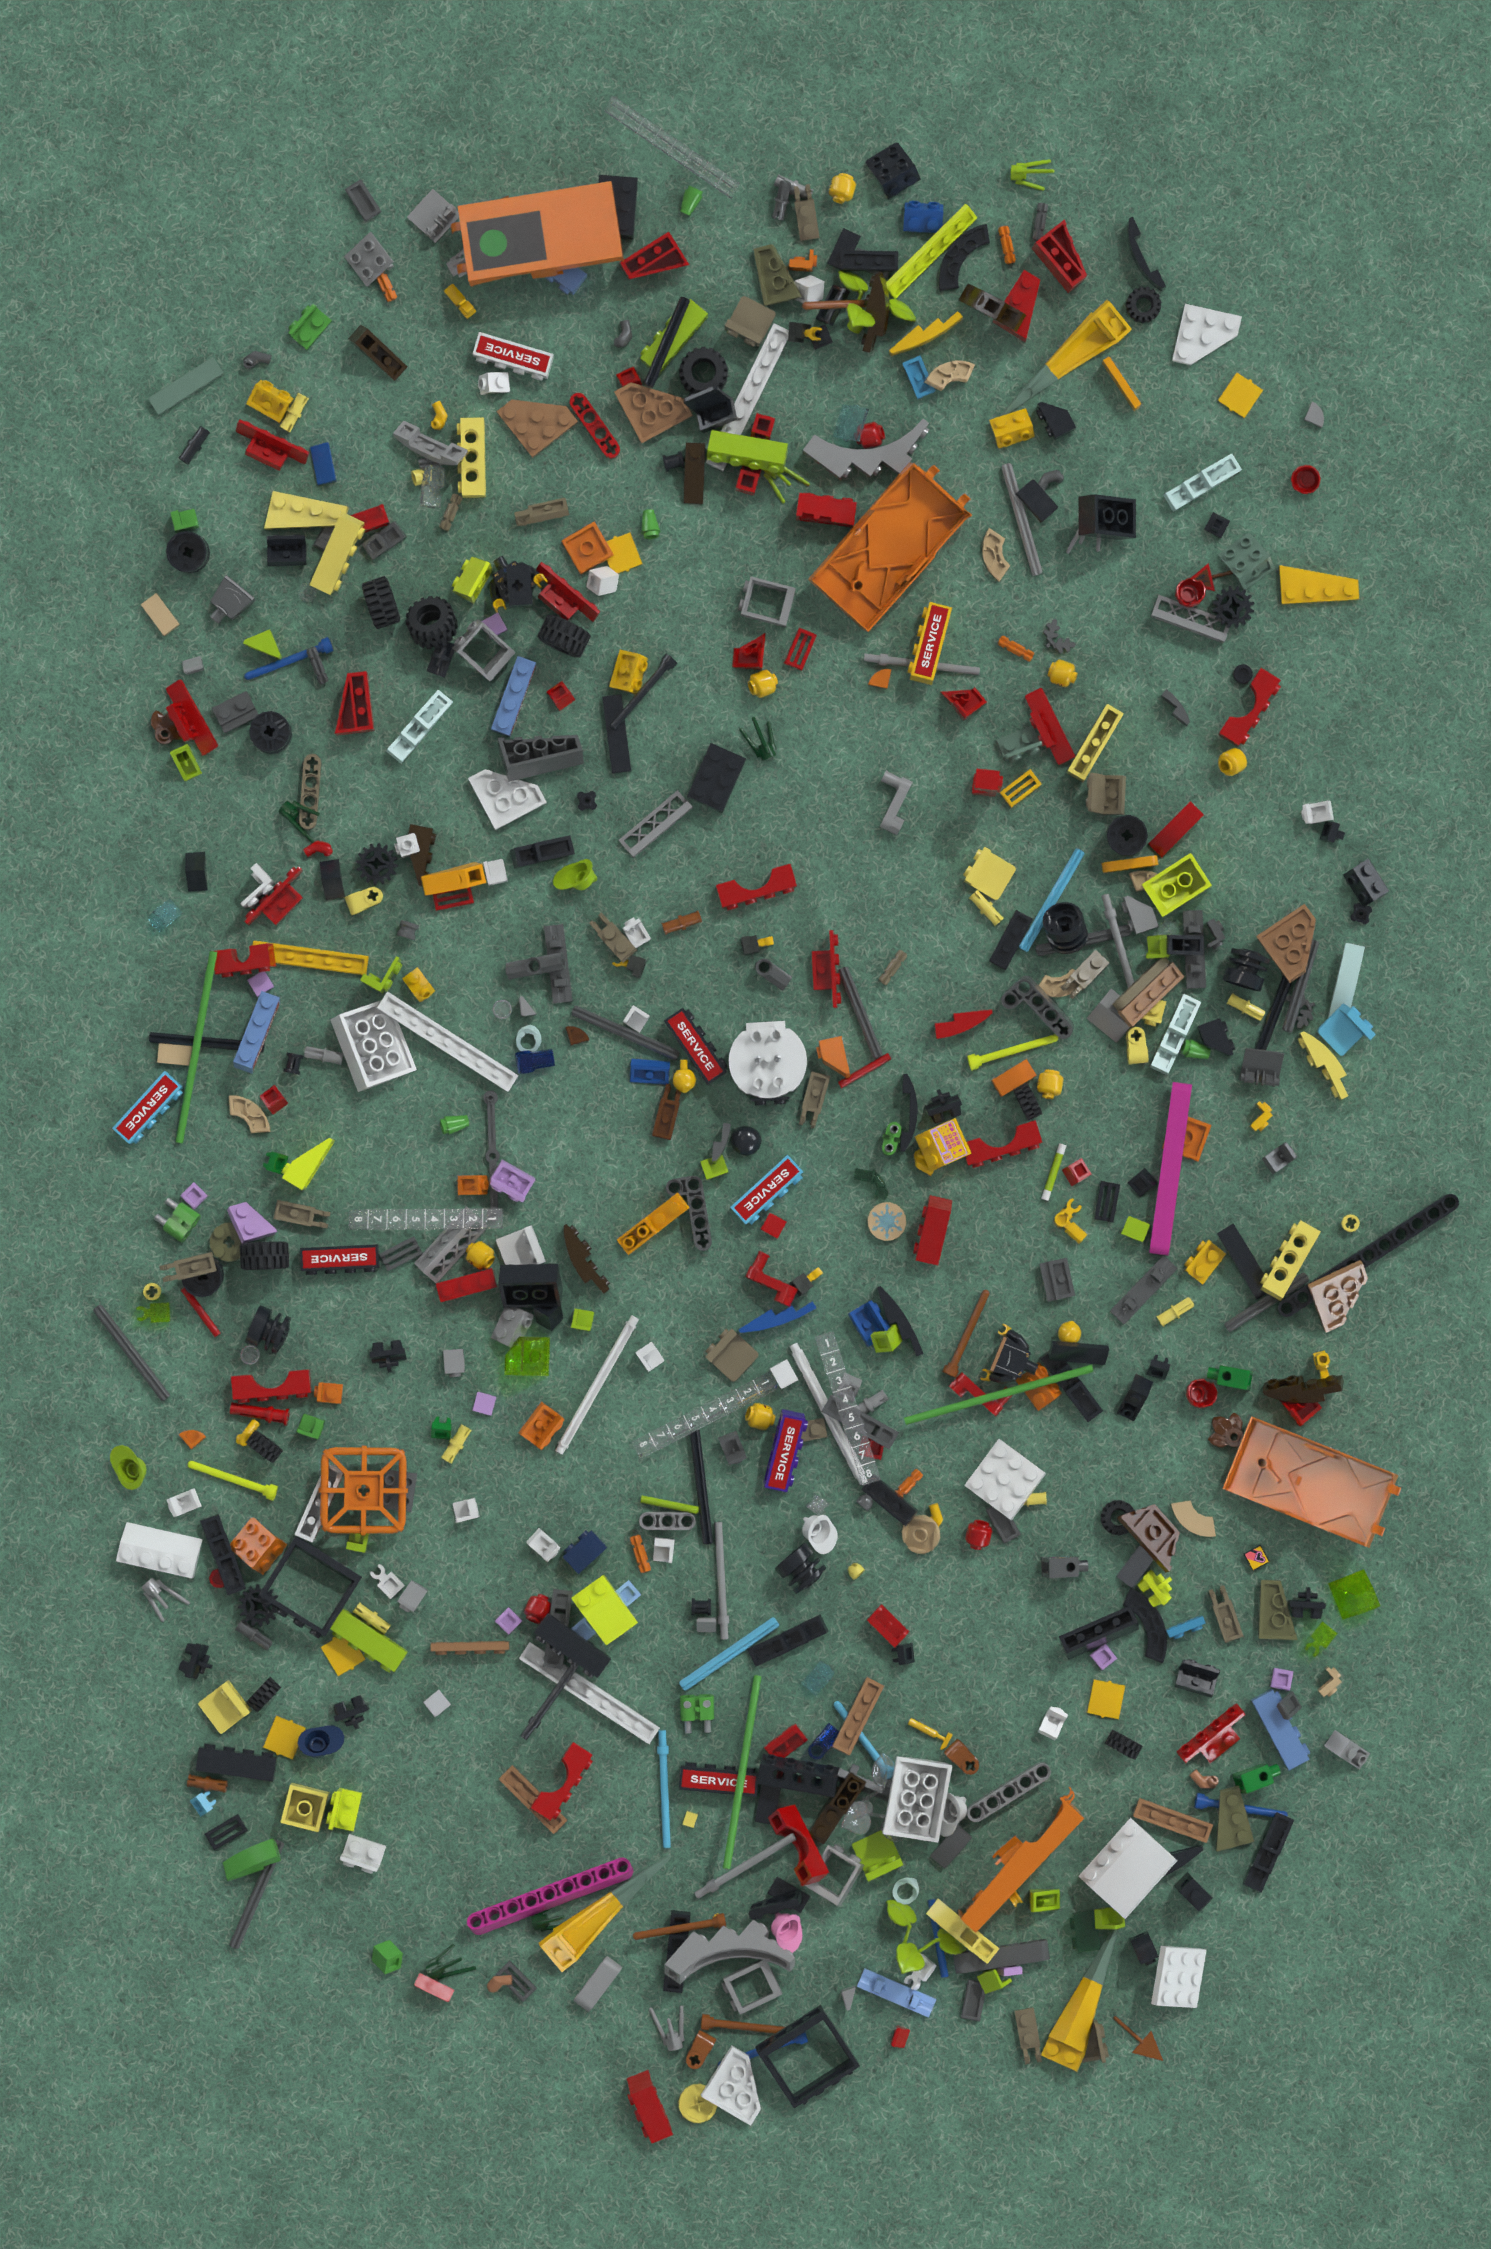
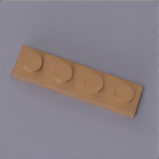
M1170 962L1122 1010L1118 1011V1014L1129 1027H1133L1184 978V975L1173 962Z
M510 1641L431 1643V1651H435V1655H447V1651H455L457 1655L466 1654V1651H474V1654H486V1650H494V1654H504L505 1650L510 1649Z
M866 1677L832 1748L850 1756L884 1688L883 1685Z
M513 1765L499 1778L528 1809L540 1793ZM530 1810L553 1834L568 1820L560 1812L556 1820L552 1818L551 1821H547Z
M1142 1798L1138 1799L1133 1813V1817L1207 1843L1213 1827L1211 1823Z

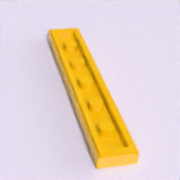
M253 941V945L268 943L261 941ZM271 943L274 946L277 964L367 975L369 956Z

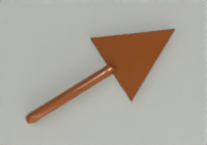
M1113 2017L1119 2025L1140 2042L1132 2053L1163 2061L1152 2031L1142 2040L1119 2018Z

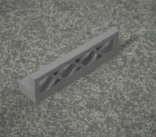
M1158 595L1151 614L1152 618L1220 643L1225 642L1229 630L1227 623H1225L1226 626L1223 633L1213 629L1212 624L1222 621L1221 619L1215 620L1216 615L1194 607H1185L1178 601ZM1160 601L1169 603L1172 610L1165 612L1158 609ZM1184 608L1188 611L1190 617L1186 619L1177 616L1175 611ZM1203 615L1208 624L1204 626L1195 622L1194 617Z
M677 790L618 841L634 858L693 807ZM678 796L684 804L677 810L670 809L671 801ZM668 811L667 819L663 822H656V813ZM645 823L653 824V830L648 835L641 834V826ZM639 829V834H634ZM629 836H638V843L632 848L625 843Z
M467 1206L464 1208V1228L462 1210L457 1215L458 1219L452 1221L414 1263L435 1283L466 1252L467 1247L474 1243L489 1227L483 1221L482 1228V1220ZM469 1216L472 1217L473 1219H476V1218L474 1217V1216H476V1217H477V1220H476V1221H473V1220L471 1219V1221H469ZM476 1222L481 1224L476 1231H471V1227ZM466 1237V1242L458 1246V1241ZM448 1252H453V1256L449 1260H445ZM440 1266L438 1273L433 1276L430 1272L435 1267Z

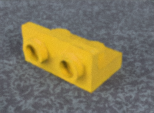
M260 380L255 384L246 404L280 423L294 398L287 391L273 387L274 385L271 382Z
M619 650L609 687L636 695L642 687V678L647 669L648 658L638 653Z
M1209 1239L1206 1242L1202 1240L1196 1248L1198 1253L1194 1258L1190 1256L1184 1264L1186 1266L1184 1271L1202 1285L1226 1255L1224 1251Z

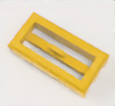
M1029 769L999 793L1010 808H1012L1040 787L1042 783L1032 770ZM1028 775L1032 777L1022 786H1020L1018 789L1012 792L1010 795L1007 796L1005 794L1007 791H1009L1011 788H1013L1015 785L1021 782ZM1033 781L1036 782L1033 787L1011 802L1010 799Z

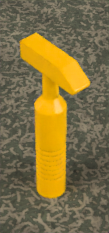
M910 1718L908 1725L933 1738L937 1737L943 1740L940 1747L941 1750L947 1747L953 1735L948 1732L947 1736L944 1737L938 1734L936 1730L913 1718Z

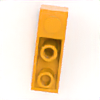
M477 862L421 876L425 896L486 883L483 866Z

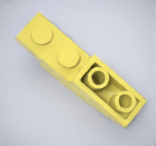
M1304 1031L1299 1033L1300 1038H1298V1042L1302 1049L1306 1048L1309 1054L1306 1058L1310 1066L1314 1065L1315 1068L1323 1065L1322 1073L1326 1080L1330 1079L1333 1085L1330 1089L1334 1097H1338L1339 1100L1348 1097L1340 1078L1347 1074L1337 1058L1324 1044Z
M937 1899L926 1914L985 1963L988 1964L999 1950L994 1943L979 1931L975 1933L960 1919V1916L940 1899Z

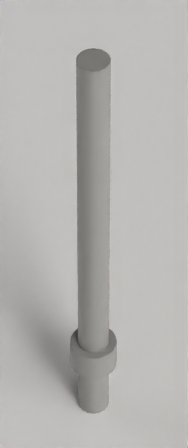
M864 654V661L879 663V665L883 666L891 664L909 667L910 661L914 662V659L890 657L888 654ZM938 663L936 669L979 675L980 673L979 667Z
M1104 894L1101 897L1105 907V918L1109 921L1129 988L1134 983V979L1116 921V910L1112 907L1109 894Z
M714 1522L719 1616H717L718 1624H720V1639H728L729 1615H727L723 1529L722 1522Z
M791 1833L719 1878L708 1881L704 1887L694 1892L696 1897L699 1899L709 1892L713 1893L722 1884L796 1840L794 1834Z

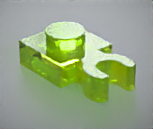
M170 1302L150 1303V1309L144 1306L136 1308V1310L144 1311V1316L138 1317V1321H144L150 1317L151 1323L171 1322Z
M1321 1621L1310 1635L1314 1639L1313 1642L1307 1643L1304 1649L1307 1651L1309 1647L1313 1646L1315 1652L1312 1656L1316 1657L1320 1651L1319 1647L1323 1646L1326 1649L1338 1633Z

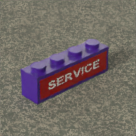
M781 1409L763 1481L765 1488L788 1492V1488L792 1487L794 1475H792L793 1468H797L799 1457H796L797 1452L802 1449L803 1439H801L802 1432H806L808 1425L804 1413Z

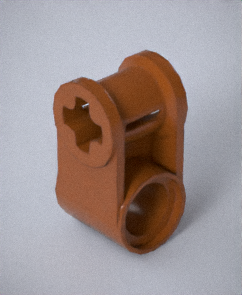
M958 1738L944 1751V1754L966 1774L972 1775L978 1771V1759ZM967 1761L975 1762L974 1770L972 1768L966 1769Z
M699 2030L687 2054V2065L692 2069L700 2068L717 2039ZM695 2055H698V2060L700 2062L692 2064L690 2056L694 2057Z

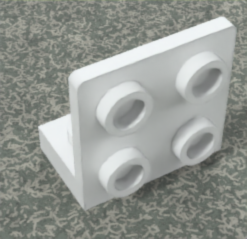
M257 863L251 867L253 871L251 875L261 885L240 903L244 908H253L259 902L258 898L262 894L267 895L273 890L272 885L275 882Z
M532 1225L496 1240L505 1265L542 1264L546 1262Z
M349 1834L340 1860L343 1861V1865L353 1868L357 1865L362 1867V1871L372 1874L374 1871H378L386 1846Z

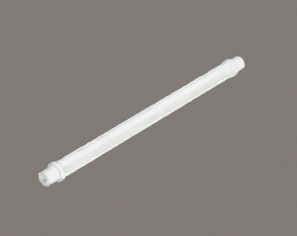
M631 1315L630 1319L626 1321V1325L561 1440L558 1441L556 1452L563 1455L566 1448L568 1449L572 1438L633 1330L636 1329L639 1319Z
M798 1343L789 1346L792 1356L822 1411L828 1399L812 1371L803 1350L800 1349ZM822 1412L855 1479L857 1478L860 1485L868 1481L865 1476L866 1473L862 1466H860L861 1464L839 1421Z

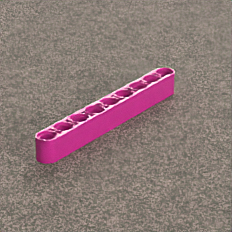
M1173 1082L1149 1251L1151 1254L1169 1256L1192 1084Z
M626 1858L615 1859L472 1913L467 1918V1925L472 1933L482 1935L628 1880L633 1875V1867ZM628 1866L625 1872H619L620 1867ZM603 1873H610L608 1878L601 1879ZM586 1879L591 1880L588 1886L582 1885ZM573 1886L571 1892H564L566 1887ZM549 1893L555 1894L552 1899H546V1896ZM536 1900L534 1906H528L529 1901ZM512 1907H518L515 1913H509ZM494 1914H500L497 1920H491ZM481 1921L480 1926L473 1927L474 1922Z

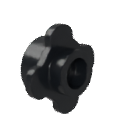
M594 791L589 793L579 792L577 794L579 799L578 809L581 811L585 809L595 810L597 808L595 803L596 793Z
M1355 903L1353 906L1354 912L1350 916L1351 920L1367 924L1369 922V914L1372 912L1371 906H1362L1360 903Z

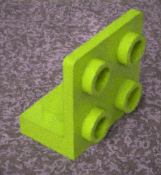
M397 956L395 957L381 983V979L372 973H369L368 976L363 974L360 981L382 994L384 991L388 992L393 984L392 976L394 974L398 975L403 966L400 963L401 959Z
M883 1829L852 1843L856 1856L861 1859L860 1863L864 1865L863 1871L868 1882L903 1866L891 1836L882 1834Z

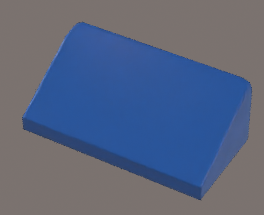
M329 442L310 447L317 485L337 482Z
M631 1059L630 1082L669 1084L670 1061Z

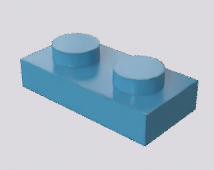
M921 356L902 363L917 400L935 392L934 387L924 383L928 377V372Z
M1200 1615L1166 1629V1633L1169 1638L1177 1639L1184 1636L1185 1631L1191 1629L1192 1632L1202 1629L1205 1620Z

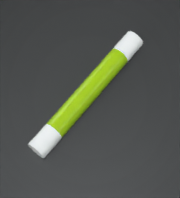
M1059 1143L1041 1199L1049 1201L1066 1149L1064 1144Z

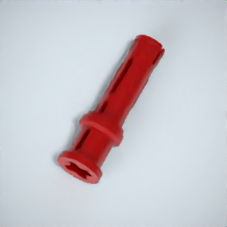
M231 1402L230 1414L263 1419L270 1424L271 1422H276L287 1426L290 1409L281 1410L275 1409L274 1406L265 1408Z

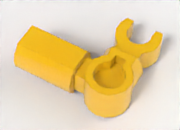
M451 284L444 290V293L456 307L459 306V311L466 319L477 312L472 304L466 301V298L454 284Z
M1072 1198L1067 1202L1066 1209L1063 1208L1055 1215L1054 1224L1057 1227L1065 1228V1232L1080 1244L1088 1234L1077 1224L1070 1222L1073 1217L1072 1214L1077 1213L1082 1207L1079 1205L1076 1209H1073L1071 1203L1074 1199Z
M1325 1350L1313 1353L1316 1370H1319L1321 1379L1328 1377L1329 1355Z

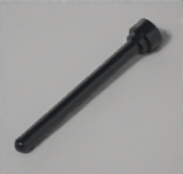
M665 654L661 658V666L610 724L612 730H616L666 670L669 671L678 664L670 655Z

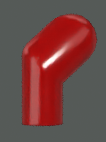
M315 841L303 849L307 857L316 852L323 853L324 856H330L333 853L331 845L323 841Z

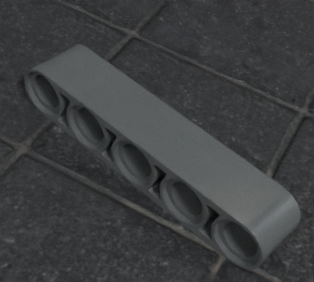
M1040 1939L1039 1942L1038 1940L1001 1945L988 1964L970 1950L962 1954H953L956 1974L1045 1961L1050 1959L1047 1939Z

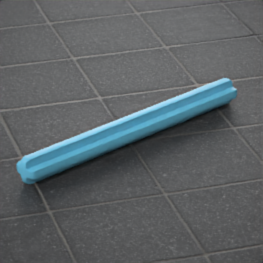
M1078 848L1074 850L1019 945V948L1023 951L1028 952L1043 927L1045 912L1056 904L1083 858L1084 852Z
M772 1617L679 1682L680 1686L684 1691H687L777 1629L779 1623Z

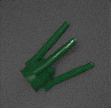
M752 717L754 727L761 741V745L758 746L759 750L743 728H740L739 731L754 750L757 758L761 757V760L764 761L775 756V750H777L770 721L767 722L769 744V741L765 742L756 718Z
M295 800L292 803L286 801L280 807L279 814L285 817L311 843L315 842L295 819L299 814L297 808L319 816L320 813L300 805Z
M545 1910L531 1916V1922L535 1931L541 1930L543 1932L553 1930L559 1926L548 1925L551 1922L564 1919L565 1916L548 1918L547 1914L543 1915V1913L548 1911Z
M452 1944L436 1958L430 1960V1965L425 1968L430 1978L440 1980L445 1977L476 1970V1966L444 1973L446 1968L462 1961V1958L459 1957L444 1965L441 1961L438 1962L455 1947Z

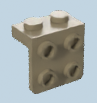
M743 296L730 320L728 319L725 324L726 333L734 338L738 336L744 339V343L751 347H760L776 313L756 301Z
M1090 773L1087 779L1089 790L1086 806L1088 811L1102 815H1124L1126 776Z
M731 1328L729 1331L725 1329L719 1336L721 1340L716 1345L712 1343L705 1351L707 1353L705 1357L734 1382L758 1358L759 1354Z
M1097 2019L1093 2020L1086 2053L1081 2063L1100 2059L1102 2063H1106L1105 2058L1109 2057L1107 2045L1102 2043V2038H1105L1104 2028L1102 2024L1098 2023Z

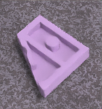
M247 1202L230 1206L227 1209L242 1244L275 1235L277 1232Z

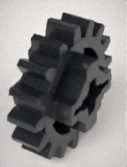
M1229 586L1227 592L1222 589V595L1217 594L1215 596L1218 601L1212 602V605L1216 606L1212 613L1218 614L1215 620L1221 619V626L1227 623V628H1230L1234 624L1235 629H1237L1239 623L1242 626L1246 624L1245 619L1250 621L1251 616L1248 614L1254 613V610L1250 608L1254 605V602H1249L1252 596H1246L1245 589L1240 592L1239 586L1235 590H1232V587ZM1227 596V603L1221 605L1222 600ZM1236 596H1239L1240 598H1242L1243 601H1240L1239 599H1237ZM1232 603H1233L1234 606H1237V607H1238V608L1235 610V612L1233 611L1232 608L1229 609V607H1230V605H1231ZM1246 609L1244 616L1239 618V612ZM1223 614L1230 616V619L1226 618Z
M371 843L370 849L364 847L365 853H358L361 860L356 861L361 866L357 868V871L363 872L360 877H367V883L373 880L374 885H377L378 881L383 885L386 878L391 881L390 874L396 875L393 868H398V865L394 864V861L398 858L391 856L394 851L390 850L388 852V846L385 845L381 848L380 843L377 844V847H374ZM374 852L373 857L366 859L370 853ZM382 852L389 857L390 862L384 861ZM376 859H379L380 863L386 865L378 866V869H375L374 865L368 863L376 862ZM365 867L371 868L372 876L366 872ZM384 869H389L386 874L380 876V872Z
M259 1584L256 1585V1589L250 1586L249 1593L247 1591L242 1592L245 1597L239 1598V1601L243 1602V1604L239 1605L238 1608L243 1609L240 1616L246 1615L245 1622L252 1620V1626L258 1622L259 1627H262L264 1621L267 1625L270 1624L269 1618L276 1619L274 1613H276L277 1609L272 1606L271 1610L263 1604L264 1609L260 1608L257 1610L255 1608V1601L259 1602L260 1598L253 1595V1593L262 1590ZM271 1589L266 1593L273 1599H277L279 1597V1595L273 1596L272 1593L274 1589ZM247 1600L251 1603V1610L249 1612L247 1610ZM261 1613H262L264 1616H266V1617H264V1618H255V1617H254L256 1614H261Z

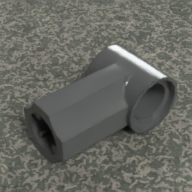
M760 959L755 964L756 973L782 991L792 979V976L768 959ZM761 962H766L769 965V970L766 973L759 971L758 966Z

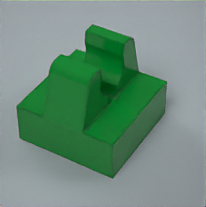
M273 1151L267 1152L266 1156L270 1157L268 1164L263 1163V1167L268 1171L283 1175L281 1172L287 1164L289 1156Z
M437 1416L434 1422H432L431 1438L450 1440L452 1431L451 1419L447 1418L446 1423L439 1422L440 1417Z

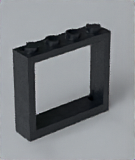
M295 1536L257 1597L260 1598V1603L266 1607L273 1606L277 1609L276 1613L284 1618L289 1616L293 1619L295 1625L300 1628L305 1626L310 1630L309 1633L319 1639L320 1636L324 1638L362 1576L298 1536ZM295 1547L351 1582L322 1629L266 1594Z
M822 2005L817 2006L755 2046L758 2055L793 2108L802 2103L805 2105L808 2099L822 2094L827 2087L836 2085L840 2082L841 2078L847 2074H853V2071L860 2067L858 2060ZM824 2020L849 2059L793 2094L768 2055Z

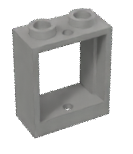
M750 577V581H745L743 592H746L745 600H740L738 610L741 611V616L786 628L796 588ZM754 585L786 593L780 619L747 611Z
M477 619L476 622L473 621L467 627L468 631L463 636L456 639L452 649L485 679L491 681L516 652L483 622ZM480 629L501 647L483 669L463 651Z
M834 1844V1846L828 1845L821 1857L824 1863L827 1864L832 1853L855 1866L840 1895H837L818 1882L805 1886L835 1905L841 1906L864 1865L860 1863L861 1859L853 1854L850 1856L845 1854L844 1848Z
M761 1959L724 1976V1982L721 1983L725 1993H730L733 1999L730 2003L734 2011L738 2010L739 2014H743L782 1995V1990L768 1961ZM761 1967L772 1993L742 2007L730 1981Z

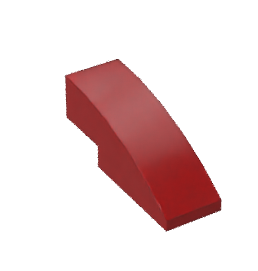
M1190 801L1148 845L1162 858L1204 814Z
M992 1009L953 1013L952 1022L934 1024L936 1039L948 1038L972 1029L992 1014Z

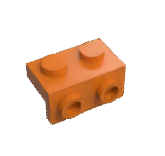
M1038 1362L1037 1364L1039 1365L1035 1375L1025 1372L1021 1378H1017L1016 1382L1018 1385L1049 1377L1046 1368ZM1057 1383L1024 1392L1038 1411L1062 1394Z
M541 1401L518 1433L542 1450L550 1443L554 1433L562 1427L564 1418Z

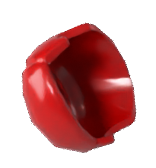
M1311 465L1298 466L1291 476L1292 487L1302 494L1315 492L1321 481L1319 471Z
M1192 578L1180 581L1175 589L1176 599L1185 607L1199 605L1206 593L1203 582Z
M1197 1379L1190 1382L1187 1386L1186 1398L1196 1408L1211 1406L1217 1400L1218 1392L1214 1383L1208 1382L1205 1379Z

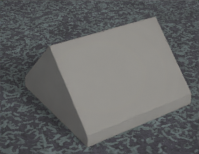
M1110 989L1086 1019L1117 1043L1130 1027L1112 1005L1120 995Z

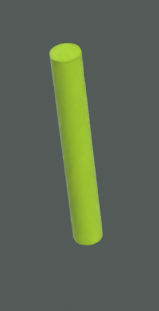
M643 1495L641 1497V1503L693 1514H698L699 1511L698 1506Z

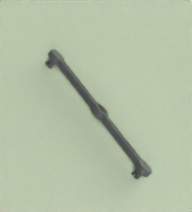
M487 1091L483 1097L484 1102L487 1104L489 1150L486 1152L485 1157L489 1162L491 1178L500 1159V1154L496 1150L495 1103L498 1101V1095L494 1091ZM495 1153L496 1158L490 1159L489 1155ZM490 1184L491 1209H489L487 1216L488 1218L496 1217L495 1220H491L496 1222L501 1219L502 1212L498 1208V1192Z

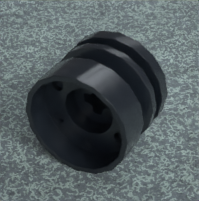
M184 531L177 533L170 539L167 544L166 555L168 561L175 569L185 573H195L203 569L208 563L210 549L203 537L194 532ZM187 548L194 550L191 558L184 554L187 552Z
M273 711L262 712L257 715L251 722L249 729L250 739L253 744L263 753L270 755L279 754L286 750L293 736L292 728L288 721L282 715ZM269 727L272 730H275L272 733V737H270L268 734L265 735V733L268 732L267 728Z
M1123 815L1114 819L1107 831V841L1111 849L1117 854L1124 856L1140 852L1146 845L1148 838L1147 828L1143 821L1132 815ZM1126 830L1133 834L1129 841H1125V838L1121 836Z
M1061 902L1051 906L1045 912L1043 927L1048 942L1054 951L1061 954H1072L1085 946L1088 940V930L1083 914L1078 906L1069 902Z
M1232 948L1230 953L1238 956V959L1229 957L1228 961L1235 964V968L1226 967L1222 980L1239 987L1261 992L1265 979L1258 976L1257 973L1267 972L1268 969L1260 966V963L1269 965L1270 959L1252 950Z
M214 1257L217 1271L207 1273L208 1279H200V1275L182 1279V1284L187 1292L193 1296L206 1297L219 1289L224 1280V1269L217 1258Z
M260 1305L250 1325L245 1343L258 1347L263 1340L265 1341L264 1350L268 1351L270 1345L273 1344L271 1353L276 1355L288 1336L291 1317L286 1316L283 1323H281L282 1313H278L273 1320L271 1319L272 1309Z
M806 1543L798 1547L775 1567V1570L782 1578L790 1574L793 1578L789 1581V1586L798 1582V1585L793 1589L795 1594L814 1584L826 1569L824 1564L817 1569L814 1567L820 1562L819 1558L812 1562L808 1560L812 1556L813 1551Z

